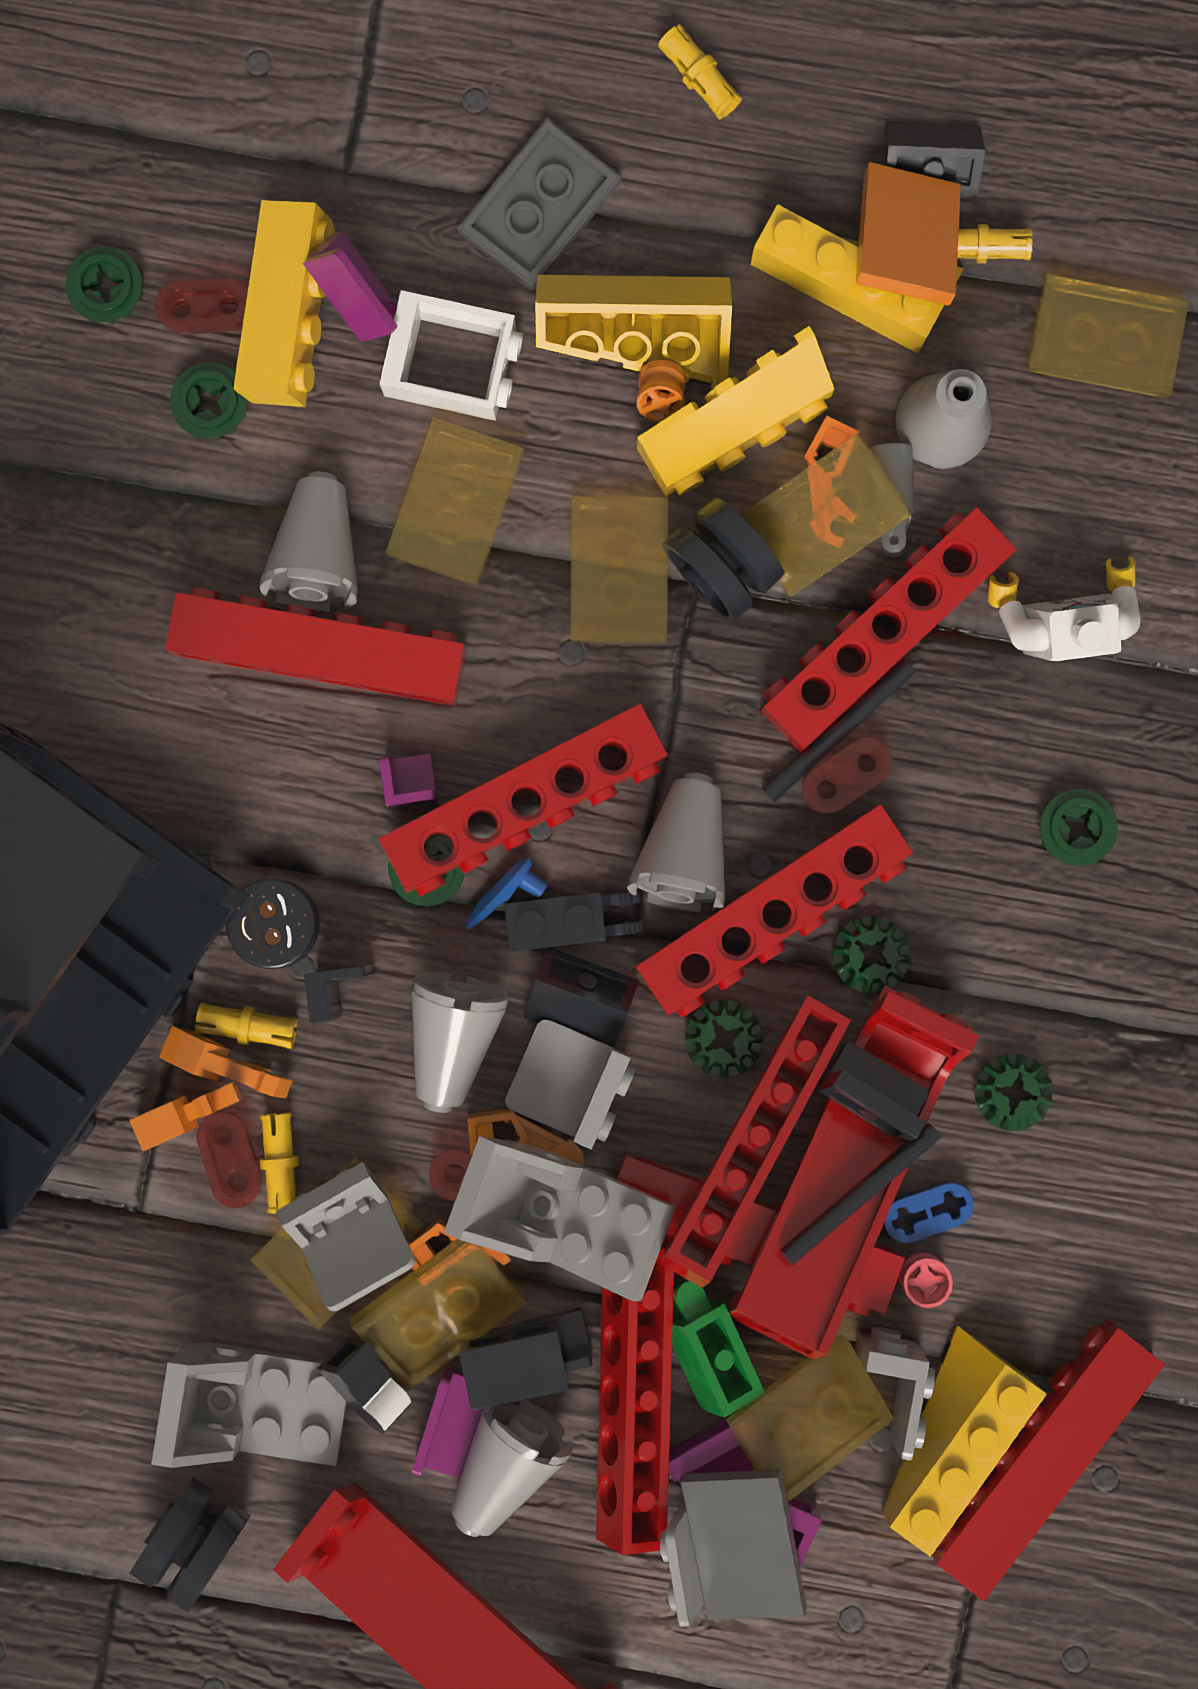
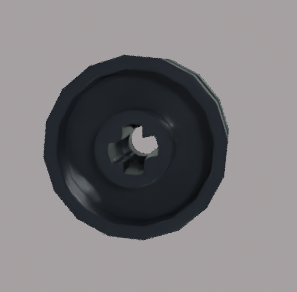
M712 497L694 514L695 526L699 534L692 529L680 526L662 543V548L689 586L718 614L734 623L753 604L748 587L755 591L766 593L783 578L785 572L773 551L748 522L724 501Z
M195 1477L189 1482L176 1503L173 1504L171 1502L144 1541L147 1546L129 1573L147 1586L152 1587L159 1584L172 1563L179 1566L181 1569L167 1588V1599L187 1613L251 1517L250 1514L229 1502L222 1505L209 1526L201 1522V1519L214 1501V1490Z

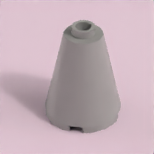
M965 369L931 374L916 381L902 396L895 418L898 441L912 446L913 459L941 470L962 466L974 458L986 444L992 422L984 382L977 374Z
M311 472L308 477H304L297 482L261 575V594L266 597L268 590L276 593V603L282 606L290 604L314 609L315 612H330L331 603L343 602V610L351 608L357 602L358 586L346 488L330 473Z
M686 773L684 778L674 780L629 877L627 889L632 895H636L637 888L648 892L647 902L676 910L700 912L702 903H713L712 912L723 908L725 881L721 790L713 785L711 777L700 773Z
M425 972L416 974L411 987L415 1095L418 1099L424 1101L423 1106L426 1109L434 1112L448 1113L452 1111V1107H458L464 1103L508 1007L509 997H507L508 993L505 989L478 978L467 976L466 983L450 981L452 973Z
M526 1399L521 1400L519 1405L507 1403L482 1410L451 1505L455 1524L463 1533L472 1537L491 1535L568 1461L574 1446L572 1442L567 1446L562 1438L567 1431L562 1424L547 1411Z

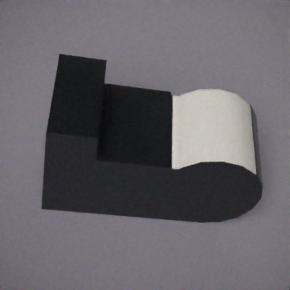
M346 1337L317 1367V1370L368 1425L380 1433H385L411 1405V1400L377 1359L380 1355L368 1341Z

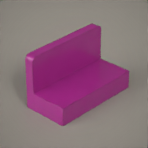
M339 231L331 234L303 265L360 342L391 335L397 329V324L392 319L396 314L397 305L345 233Z
M445 1366L411 1472L412 1474L421 1476L423 1468H427L458 1479L461 1478L483 1410L471 1409L462 1371Z
M748 1405L670 1448L669 1474L673 1481H678L681 1486V1481L685 1474L754 1471L773 1461L775 1454Z

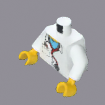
M1131 556L1128 557V567L1123 569L1112 567L1111 559L1106 561V586L1112 591V594L1022 605L1021 602L1016 601L1019 578L1015 573L1008 572L1006 584L998 583L994 575H991L989 579L987 601L991 606L1000 608L999 615L1012 644L1017 649L1023 650V653L1049 661H1062L1121 652V640L1133 636L1140 627L1141 619L1136 589H1134L1136 583L1135 560Z

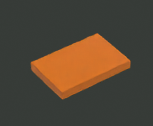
M869 162L863 178L856 284L950 306L956 295L961 184Z

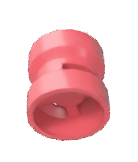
M921 1251L911 1253L905 1257L897 1279L900 1288L914 1304L925 1308H933L945 1302L952 1291L953 1285L952 1276L948 1268L936 1256Z

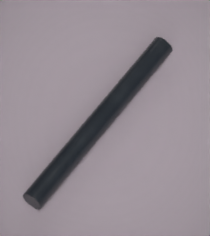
M904 658L901 659L762 788L764 793L774 803L778 801L916 673L912 665Z
M927 1123L917 1139L906 1141L779 1251L791 1266L796 1264L941 1139L939 1132L930 1123Z

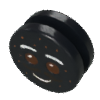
M280 879L258 880L242 889L246 896L226 923L227 937L236 954L245 962L264 969L285 968L304 959L315 946L320 932V915L312 897L297 884Z

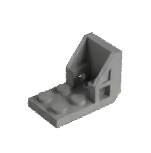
M479 1136L444 1233L459 1240L528 1261L550 1262L631 1301H642L676 1206L554 1152L526 1143Z
M212 1342L187 1343L167 1363L151 1465L174 1468L233 1461L237 1453L242 1451L336 1466L339 1460L347 1402L317 1370V1367L324 1360Z

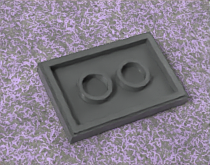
M546 118L458 226V233L533 292L537 287V275H546L619 186L621 176Z
M782 1470L685 1474L681 1481L707 1619L804 1617L807 1604Z

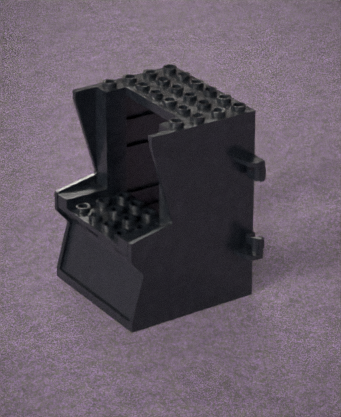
M0 722V1235H7L63 1155H71L79 1143H84L96 1127L95 1119L91 1116L161 1015L172 1017L185 1000L184 993L193 982L189 975L244 899L246 893L27 734Z

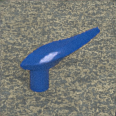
M530 858L516 862L481 898L465 923L468 929H471L485 919L498 905L508 901L518 886L537 899L542 895L548 882L529 870L532 865Z

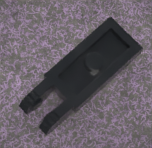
M639 891L636 895L628 892L601 896L599 892L504 904L510 952L606 941V937L642 933L644 932L643 921H622L617 925L604 926L602 907L617 905L618 907H626L639 903Z

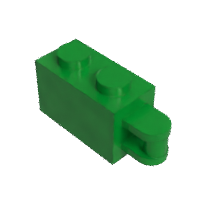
M674 1279L672 1347L701 1410L725 1418L765 1394V1391L725 1303L708 1300L703 1288L689 1280Z

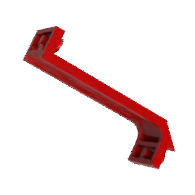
M885 985L853 1043L928 1091V1096L917 1115L926 1121V1125L948 1076L960 1061L972 1053L979 1035L973 1033V1028L969 1027L963 1020L953 1015L943 1014L923 1004L915 996L905 992H898ZM830 1098L827 1099L741 1293L732 1297L727 1308L731 1319L811 1359L828 1354L908 1167L793 1266L785 1260L779 1250L905 1142L899 1143Z
M357 1483L334 1489L273 1569L287 1583L304 1576L425 1689H588L563 1670ZM608 1682L602 1689L617 1688Z

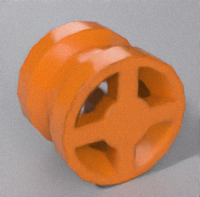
M655 360L644 365L639 372L638 386L640 390L637 394V408L639 413L645 418L654 422H661L684 407L685 395L683 392L686 387V374L684 369L677 363L669 360Z

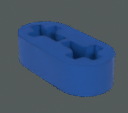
M950 1180L941 1181L895 1197L883 1227L888 1235L896 1241L902 1243L915 1242L966 1223L973 1213V1197L958 1182ZM950 1191L953 1196L962 1197V1203L956 1205L957 1214L954 1216H950L945 1210L931 1213L930 1207L944 1202L943 1193ZM900 1207H904L909 1213L923 1210L924 1216L910 1221L911 1230L908 1232H904L900 1226H892V1220L898 1218L897 1209Z

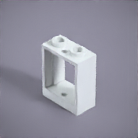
M401 290L394 318L397 329L390 336L380 379V387L384 396L496 421L499 407L507 408L510 399L512 379L506 378L509 360L518 361L522 346L523 333L516 332L515 315ZM421 320L499 337L485 399L407 382Z

